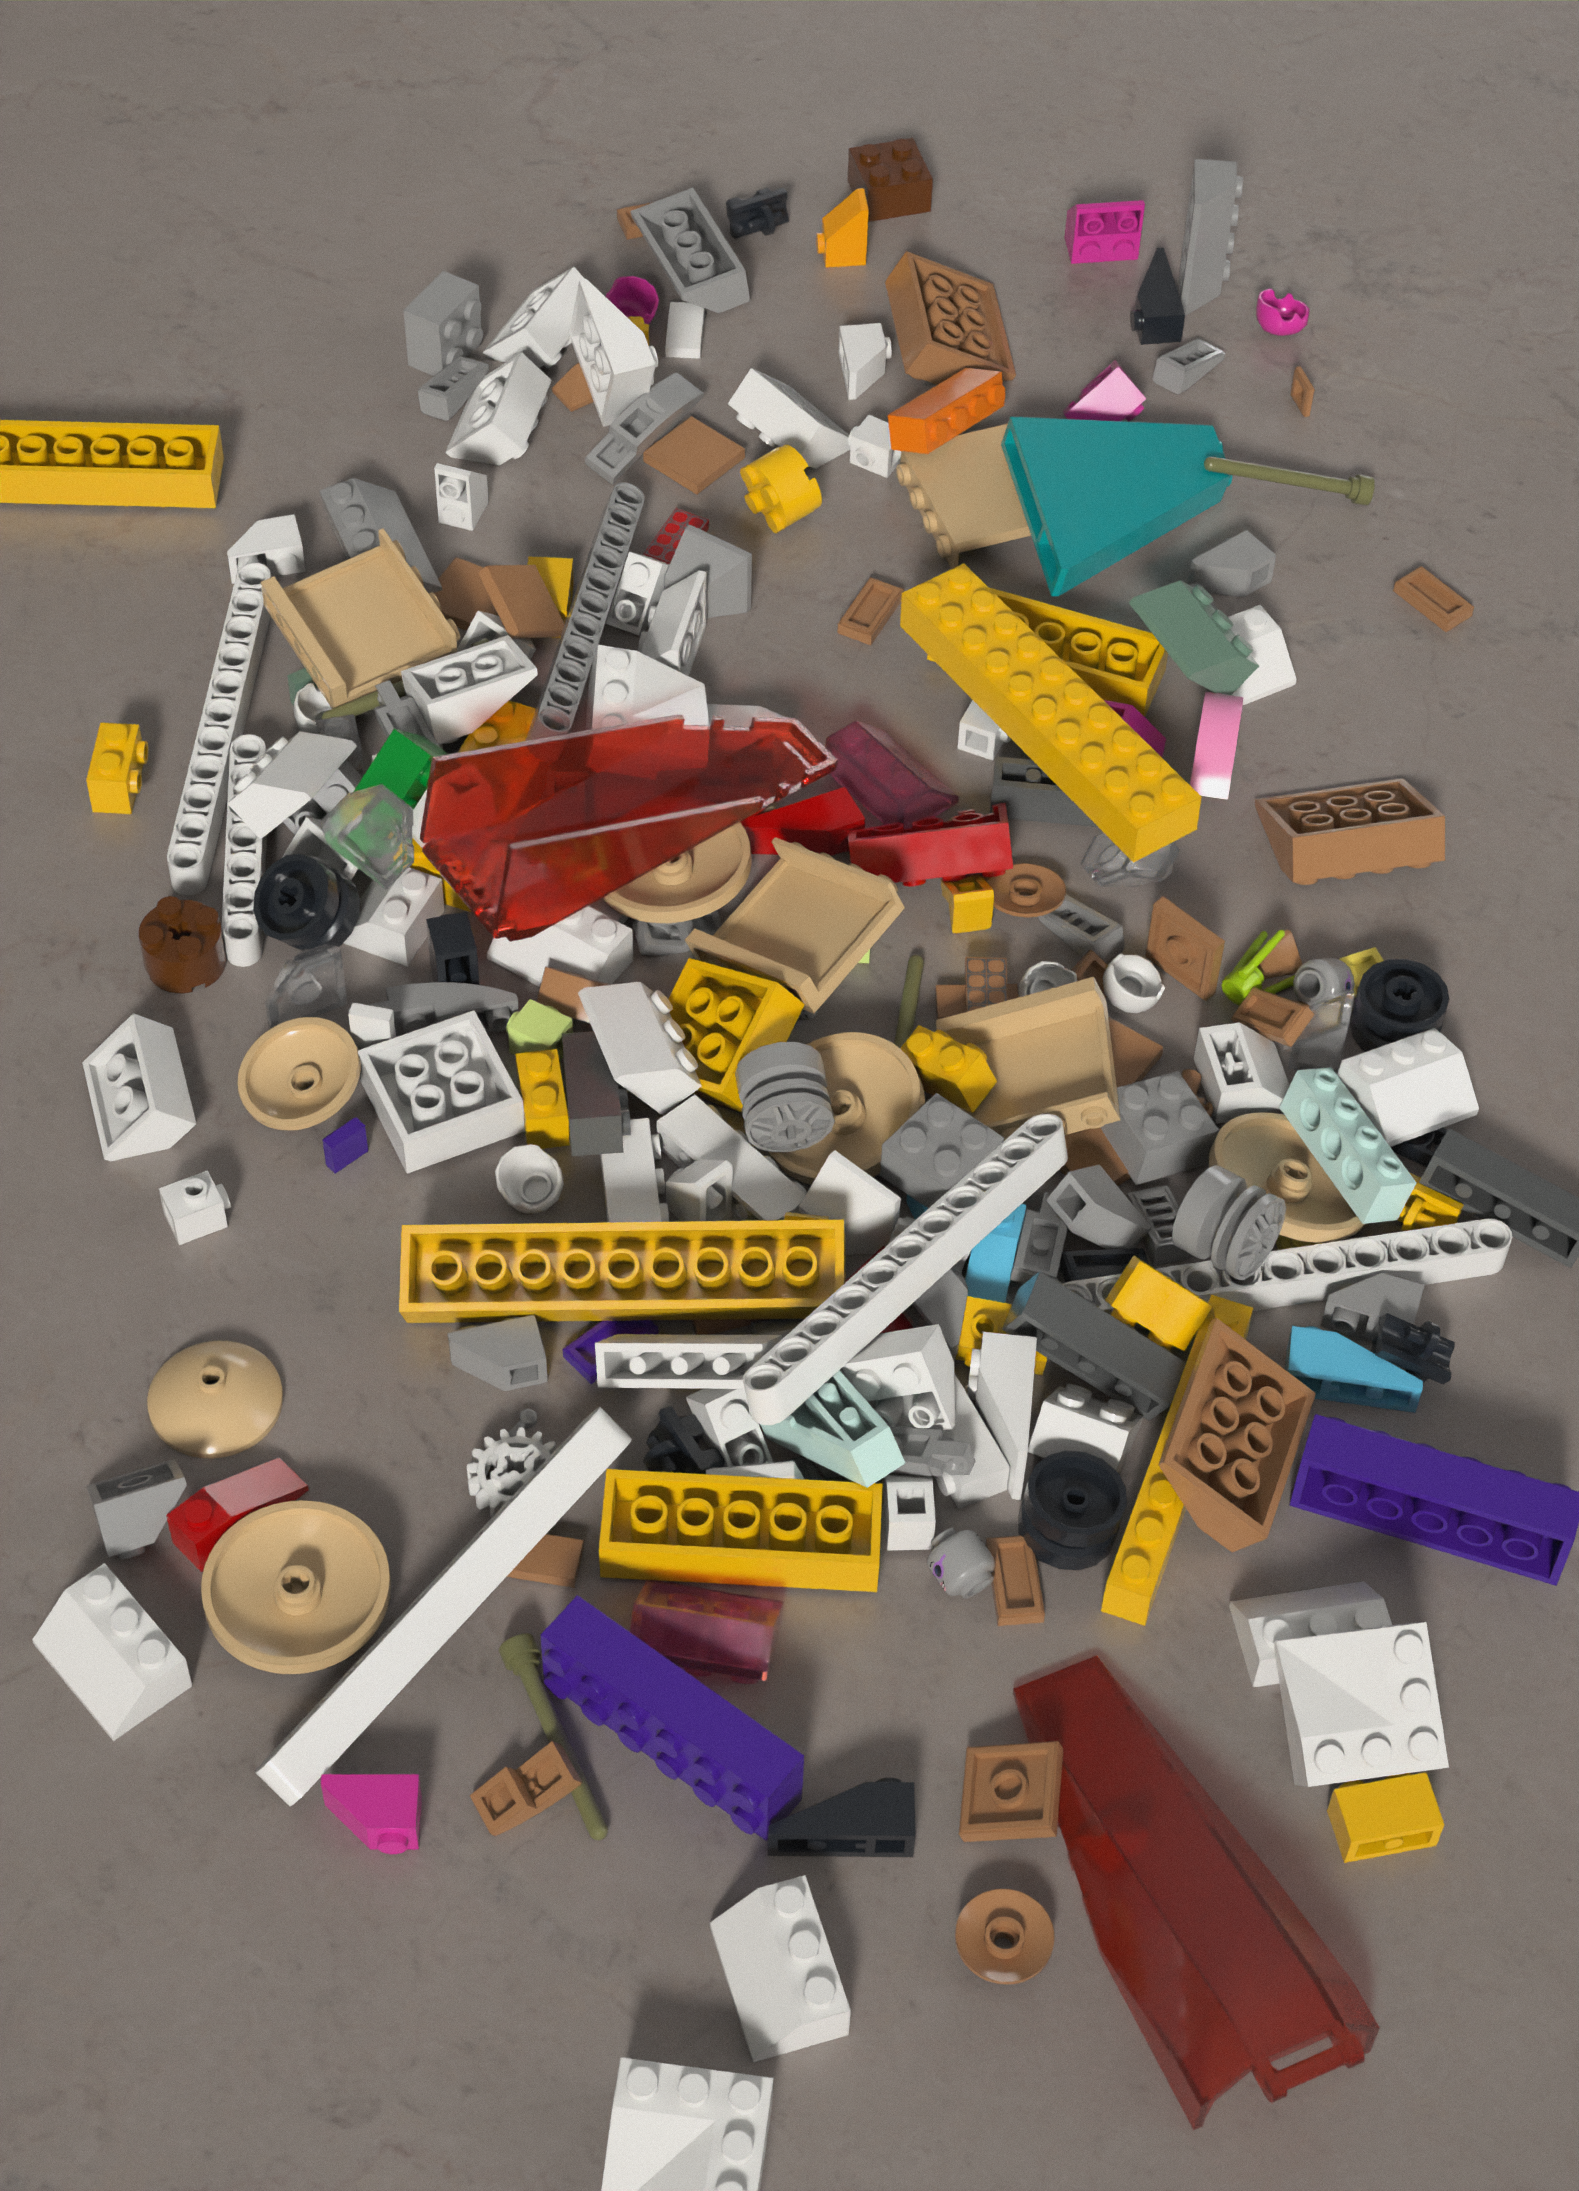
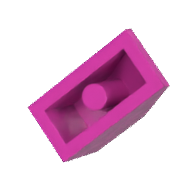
M321 1774V1788L325 1806L370 1850H379L386 1854H400L406 1850H419L422 1802L419 1774Z

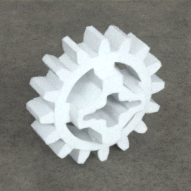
M519 1427L516 1436L510 1437L505 1429L500 1430V1440L496 1442L488 1436L485 1437V1451L474 1448L472 1451L474 1463L467 1464L470 1496H476L477 1508L480 1510L490 1505V1516L492 1518L556 1450V1443L551 1441L543 1445L542 1433L539 1431L531 1438H527L524 1428ZM491 1466H493L495 1469L490 1472L491 1479L487 1481V1473Z

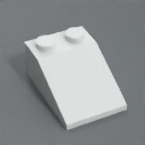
M507 635L403 670L401 675L406 696L413 698L439 745L441 743L455 742L460 737L473 733L538 675L535 665L512 638Z
M983 1332L981 1349L972 1348L967 1395L970 1400H975L977 1412L1010 1466L1007 1490L1011 1498L1021 1500L1028 1453L1037 1337Z

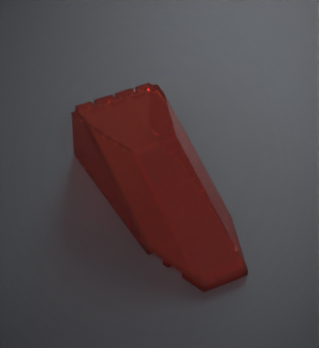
M671 715L432 757L419 839L426 843L422 853L436 870L440 872L452 889L459 894V897L473 914L479 917V921L495 939L506 937L512 942L531 938L829 775L836 771L838 760L796 718L752 717L750 727L724 726L725 719L723 716H712L710 726L684 725L685 718L683 715Z

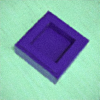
M357 1117L352 1118L322 1139L326 1166L335 1174L368 1152L366 1127Z

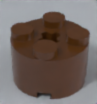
M168 896L160 899L157 907L152 909L142 920L139 927V941L145 969L155 986L167 992L185 994L193 992L192 987L204 983L205 987H208L220 978L226 966V952L221 922L216 909L198 901L179 900L177 897Z

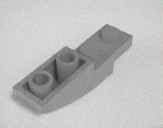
M677 372L666 377L650 388L649 392L644 393L609 425V433L586 456L585 464L614 485L645 450L654 442L667 435L704 397V393Z
M429 982L386 988L387 1001L368 1004L393 1010L396 1037L475 1010L487 1033L504 1031L512 1014L519 1011L518 998L515 993L488 986L455 982Z

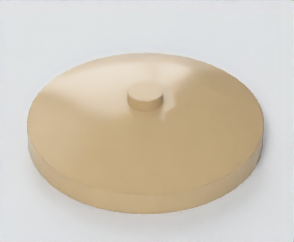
M695 800L657 801L624 813L603 830L591 854V870L594 885L604 902L624 916L649 923L684 922L703 917L718 910L741 891L749 877L752 865L749 838L741 823L727 811L712 804Z
M847 1032L833 1034L806 1044L813 1047L821 1055L827 1080L826 1089L830 1096L835 1122L831 1132L822 1141L808 1148L792 1152L768 1151L770 1156L789 1176L810 1185L813 1184L828 1156L834 1150L871 1177L878 1175L881 1170L882 1144L925 1104L924 1088L913 1063L892 1042L867 1033Z
M1265 1112L1241 1115L1227 1122L1218 1132L1209 1153V1168L1214 1165L1221 1166L1244 1178L1247 1189L1253 1185L1259 1186L1266 1190V1194H1274L1284 1199L1286 1205L1285 1220L1279 1235L1300 1241L1327 1243L1347 1239L1364 1227L1365 1224H1362L1285 1115Z
M317 1501L277 1503L252 1512L239 1520L215 1544L206 1561L201 1582V1597L205 1616L214 1637L221 1646L236 1659L251 1667L278 1674H302L319 1671L331 1667L356 1653L371 1639L379 1628L388 1609L391 1595V1578L387 1555L376 1534L354 1514L340 1507Z

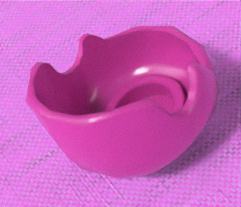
M635 276L617 278L605 296L627 318L629 316L642 317L644 324L651 323L659 304L656 288L647 280Z
M1272 288L1259 293L1256 317L1264 331L1273 335L1287 336L1296 334L1306 327L1310 309L1304 302L1293 299L1291 293H1287L1285 297L1278 299L1275 297Z

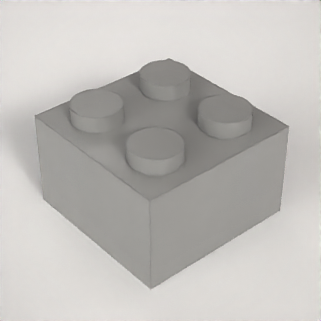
M442 271L403 310L408 366L435 376L459 356L466 357L473 349L479 347L483 339L479 285Z
M1179 1071L1117 1087L1121 1120L1105 1124L1100 1128L1136 1185L1209 1164V1153L1219 1129Z
M936 1093L882 1144L880 1176L929 1209L1003 1143L1004 1137Z

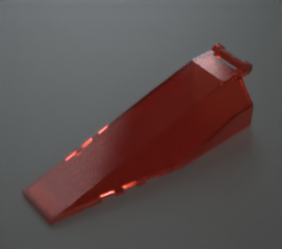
M1097 1655L1014 1688L1013 1696L1029 1743L1059 1741L1063 1748L1057 1827H1060L1068 1850L1067 1857L1072 1871H1075L1091 1929L1104 1963L1193 2130L1203 2127L1205 2118L1213 2103L1250 2072L1253 2073L1267 2100L1270 2103H1274L1287 2097L1288 2090L1341 2066L1345 2065L1350 2069L1365 2062L1364 2054L1371 2052L1380 2027L1356 1985L1277 1879ZM1327 2037L1333 2045L1331 2048L1279 2071L1271 2064L1275 2060Z

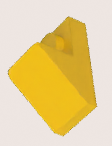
M980 874L969 875L965 879L955 882H945L940 879L942 895L949 903L951 930L953 933L985 930L992 926L994 891Z

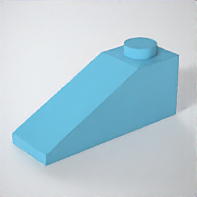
M1021 1204L971 1250L965 1278L968 1286L967 1296L1006 1303L1012 1281L1010 1277L1027 1205Z
M1292 1326L1286 1349L1285 1370L1316 1393L1314 1399L1416 1413L1423 1389V1381L1392 1363L1375 1356L1371 1351L1337 1332L1325 1331L1313 1326Z

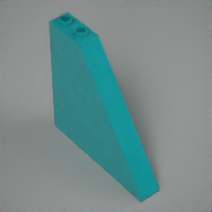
M1010 417L1001 443L1051 596L1062 595L1221 502L1226 487L1230 486L1233 475L1207 471L1204 467V461L1208 457L1226 459L1223 452V444L1219 441L1213 425Z

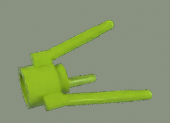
M1279 930L1257 953L1268 936L1266 931H1262L1232 972L1222 980V990L1234 1004L1240 1006L1253 987L1262 989L1264 976L1257 967L1285 936L1284 930ZM1295 975L1263 990L1273 994L1293 986Z

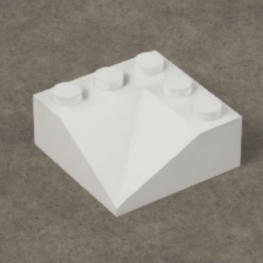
M587 279L579 280L569 336L601 423L605 427L609 426L641 395L650 391L651 385L654 384L653 374L655 367H658V357L654 346L648 345L644 333Z
M598 645L589 673L583 768L656 779L657 771L705 768L708 759L709 741L705 684L638 651Z
M475 1010L358 1050L361 1061V1083L407 1174L525 1132L523 1100Z
M1426 1622L1405 1623L1273 1641L1294 1785L1312 1787L1449 1767Z
M621 2057L612 2106L601 2191H760L773 2100V2078Z

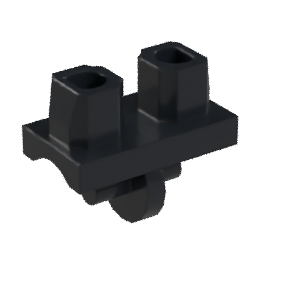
M767 187L758 190L754 197L745 200L738 197L727 200L726 212L730 221V235L737 239L759 231L765 236L774 234L776 226L789 222L786 208L787 191L784 188L771 191Z
M1389 1313L1380 1318L1378 1335L1372 1341L1371 1352L1375 1356L1405 1368L1407 1373L1420 1379L1423 1383L1431 1379L1444 1385L1451 1380L1450 1359L1455 1342L1440 1336L1439 1325L1427 1321L1419 1327Z
M672 1406L660 1409L658 1414L660 1421L656 1428L650 1432L646 1441L650 1451L645 1455L643 1463L648 1471L706 1474V1470L722 1468L724 1466L725 1459L717 1448L711 1447L700 1450L697 1445L702 1438L703 1430L695 1414L679 1417Z

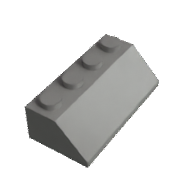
M1194 159L1179 268V297L1185 316L1220 296L1222 281L1229 280L1230 260H1226V254H1233L1234 233H1230V227L1237 226L1239 206L1234 205L1235 198H1241L1243 176H1237L1236 161Z
M693 187L630 211L632 219L682 300L716 313L724 312L750 301L745 269Z
M356 478L319 490L328 522L346 560L380 546L378 530L384 528L392 541L397 540L402 546L408 565L410 567L415 566L418 569L426 591L434 593L443 590L395 491Z

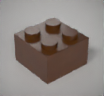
M913 138L849 148L847 181L852 192L858 188H864L869 210L868 222L931 212L933 178Z

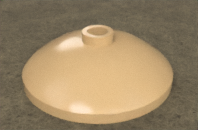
M302 1017L283 1022L260 1036L246 1053L238 1073V1092L241 1101L254 1119L273 1129L300 1130L317 1125L338 1112L353 1094L361 1072L358 1048L350 1034L340 1025L330 1020L317 1017Z
M208 1341L183 1349L162 1365L151 1382L148 1391L147 1407L155 1432L171 1448L192 1457L223 1458L251 1448L271 1431L281 1413L283 1390L276 1368L258 1350L233 1341ZM213 1380H217V1381H218V1382H216L215 1384H212V1385L205 1384V1383H207V1382H209V1381H213Z

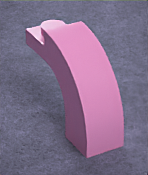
M1205 691L1190 786L1199 795L1228 799L1244 697Z

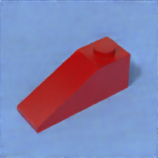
M846 787L739 821L748 835L751 854L778 855L771 842L775 837L789 843L797 842L807 850L818 854L823 852L833 856L842 852H849L848 831L865 828V817Z
M280 1458L205 1486L166 1515L172 1542L202 1573L215 1544L230 1527L245 1516L261 1508L277 1503L296 1501L309 1491V1487Z

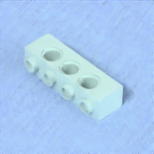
M1331 1067L1297 1070L1279 1107L1362 1224L1397 1220L1417 1182Z

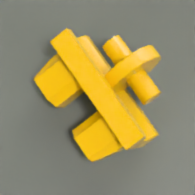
M1410 1173L1417 1183L1397 1219L1403 1223L1401 1231L1457 1223L1464 1204L1420 1184L1421 1177Z

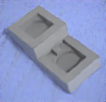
M716 910L703 917L684 922L649 923L634 920L632 926L641 955H670L691 951L685 939L694 929L713 936L722 923Z

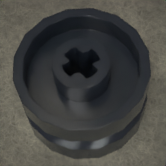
M294 854L286 855L272 863L261 876L254 893L253 911L258 926L267 936L308 954L319 955L327 954L340 947L352 934L359 917L360 898L356 885L346 874L328 867L326 864L309 856Z
M1388 959L1374 964L1363 974L1358 987L1356 1003L1350 1021L1353 1039L1362 1051L1367 1052L1436 1028L1441 1033L1450 1000L1447 985L1437 972L1425 964L1416 961Z
M1062 1451L1048 1455L1035 1465L1028 1479L1024 1499L1018 1514V1533L1023 1536L1027 1546L1032 1549L1038 1560L1057 1569L1082 1570L1096 1566L1110 1554L1115 1543L1120 1523L1127 1507L1126 1486L1119 1473L1105 1460L1089 1453Z

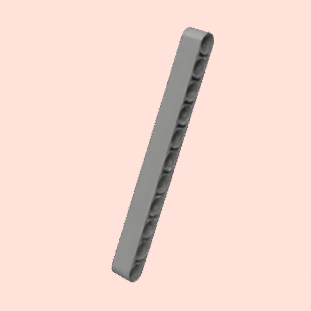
M627 482L616 484L602 512L526 737L525 745L527 749L538 758H555L559 754L572 726L645 501L643 492L633 484Z

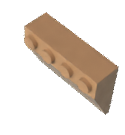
M906 251L885 281L905 373L917 380L922 379L934 384H940L964 368L1001 371L1002 381L1013 380L1016 373L994 285Z
M1404 778L1255 799V808L1280 869L1293 883L1311 885L1322 878L1351 879L1356 876V873L1371 871L1376 874H1386L1392 872L1397 867L1426 868L1431 865V862L1445 861V815Z
M1218 1318L1211 1320L1158 1465L1198 1528L1229 1551L1235 1552L1267 1539L1316 1393Z

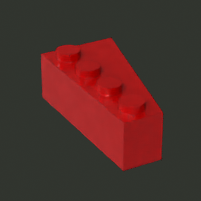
M1006 803L992 805L993 813L984 815L975 813L974 809L957 811L958 815L952 817L951 821L944 822L942 818H936L935 816L919 818V820L912 822V828L904 829L903 823L897 822L848 831L851 863L856 864L868 873L876 876L880 874L885 875L894 883L902 882L903 886L909 887L925 884L926 879L942 877V880L945 882H955L965 879L966 874L982 873L984 877L1001 876L1006 873V870L1014 869Z

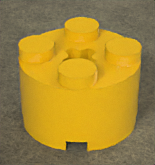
M787 444L775 448L740 469L741 477L749 492L745 495L747 506L754 514L761 511L765 515L769 528L774 533L782 531L814 512L822 504L821 491L816 478L814 477L809 480L804 472V469L809 467L807 462L795 448Z

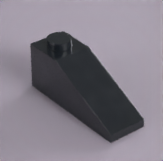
M1164 247L1156 249L1137 294L1136 309L1130 312L1131 330L1137 331L1141 345L1182 342L1185 312Z
M890 1777L881 1778L876 1782H864L769 1825L768 1856L913 1857L916 1837L914 1782H902L900 1779Z

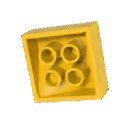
M688 958L668 1000L673 1008L669 1013L685 1034V1039L682 1040L684 1047L693 1055L698 1064L695 1072L702 1087L692 1094L720 1106L742 1112L743 1105L738 1094L735 1077L738 1063L748 1053L761 1046L777 1042H787L805 1004L778 982Z

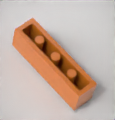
M964 368L888 414L891 450L929 454L1004 407L1006 393L1002 381V372Z

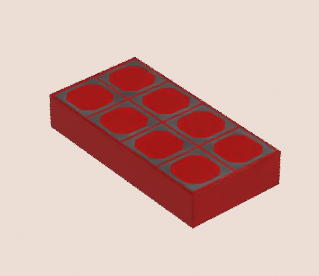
M676 508L643 555L670 564L685 528L690 524L707 532L709 530V519Z

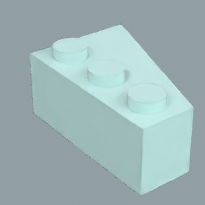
M840 1370L785 1420L774 1425L760 1424L767 1439L866 1488L905 1464L890 1427Z

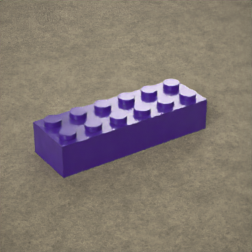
M1317 1414L1313 1418L1289 1505L1555 1586L1558 1584L1569 1556L1579 1524V1492L1572 1490L1564 1484H1551L1528 1477L1516 1470L1500 1469L1483 1464L1472 1457L1456 1456L1436 1450L1428 1444L1412 1443L1392 1437L1384 1431L1368 1430L1348 1424L1340 1418L1324 1417Z
M578 1595L540 1635L543 1678L546 1687L551 1693L560 1699L569 1698L580 1706L583 1714L592 1723L598 1726L605 1724L618 1734L620 1741L631 1751L636 1753L642 1751L655 1761L658 1769L667 1777L673 1780L679 1778L692 1787L694 1794L704 1804L710 1807L715 1805L720 1807L731 1816L734 1824L743 1832L750 1835L756 1833L762 1839L768 1841V1826L788 1817L801 1802L804 1773L803 1754Z

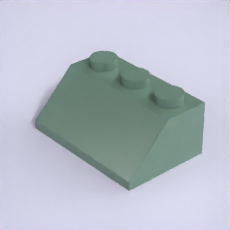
M1180 580L1135 596L1130 600L1129 604L1189 680L1215 693L1232 695L1259 667V664L1251 656V653L1254 651L1252 646L1242 636L1238 634L1235 636L1230 629L1233 626L1232 621L1222 611L1215 610L1212 607L1211 603L1214 599L1200 585L1197 584L1193 588Z

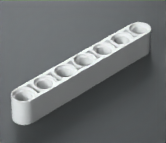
M252 734L241 735L231 743L227 803L238 792L234 785L250 772V768L266 754L265 742L259 736ZM227 804L222 933L226 956L229 962L236 966L246 967L258 962L263 952V930L257 924L253 905L255 890L261 876L266 871L267 835L259 839Z

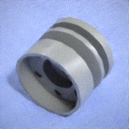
M777 1042L759 1047L748 1053L738 1063L735 1077L738 1094L743 1105L742 1115L745 1121V1132L751 1144L758 1149L770 1152H792L808 1148L822 1141L831 1132L835 1120L830 1096L826 1089L827 1080L820 1053L813 1047L798 1042Z
M1214 1165L1206 1169L1187 1192L1173 1225L1172 1239L1174 1245L1200 1259H1206L1211 1256L1214 1267L1220 1270H1227L1228 1275L1238 1280H1245L1256 1272L1271 1252L1285 1220V1201L1274 1194H1266V1190L1259 1186L1253 1185L1247 1189L1244 1178L1221 1166Z

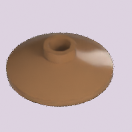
M1013 864L1014 869H1008L1005 874L989 877L987 883L994 891L993 906L1009 915L1017 917L1043 916L1055 911L1065 900L1066 887L1062 878L1054 871L1040 865Z
M994 1889L983 1892L970 1900L958 1917L955 1929V1942L962 1961L974 1974L992 1983L1017 1984L1031 1979L1046 1966L1053 1952L1055 1936L1051 1919L1040 1903L1025 1893L1011 1889ZM1005 1938L1012 1943V1947L1002 1949L997 1947L994 1942L997 1939Z

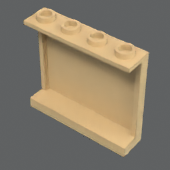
M1008 424L957 435L929 454L901 451L900 464L896 466L898 481L901 486H906L909 491L912 507L915 510L919 509L926 532L928 534L932 533L936 540V547L940 557L946 558L951 569L958 566L959 553L1031 536L1001 446Z
M384 528L378 530L380 546L282 588L275 576L260 582L265 608L332 709L377 691L375 688L377 684L389 680L392 684L402 681L401 671L458 652L457 641L460 640V634L456 624L451 618L446 620L436 595L433 592L428 593L426 591L420 572L415 566L410 567L408 565L402 546L397 540L392 541Z
M775 837L771 842L780 856V860L713 936L694 929L687 936L685 942L696 960L778 982L805 1004L803 1010L815 1014L905 907L897 894L898 888L896 884L887 876L882 874L876 876L864 871L856 864L850 863L847 865L835 860L826 853L818 854L807 850L797 842L789 843Z
M1094 977L936 1020V1029L946 1032L954 1041L963 1045L968 1043L976 1045L987 1055L986 1062L997 1083L973 1113L963 1108L960 1109L1004 1137V1141L1028 1119L1039 1114H1053L1060 1117L1063 1122L1065 1135L1090 1128H1100L1105 1124L1121 1120L1107 1002Z

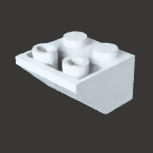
M1240 1022L1199 1028L1194 1062L1198 1073L1202 1076L1201 1083L1208 1103L1211 1102L1213 1106L1212 1115L1215 1124L1229 1122L1238 1116L1250 1113L1283 1114L1279 1107L1289 1088V1083L1275 1043Z
M939 1324L878 1334L842 1367L849 1382L890 1427L901 1426L945 1431L952 1430L955 1426L954 1361Z
M1067 1384L1066 1388L1060 1386L1043 1401L1028 1452L1043 1458L1062 1451L1086 1452L1105 1460L1120 1475L1144 1416L1134 1413V1407L1126 1402L1109 1399L1108 1403L1092 1398V1392L1084 1387L1074 1384Z

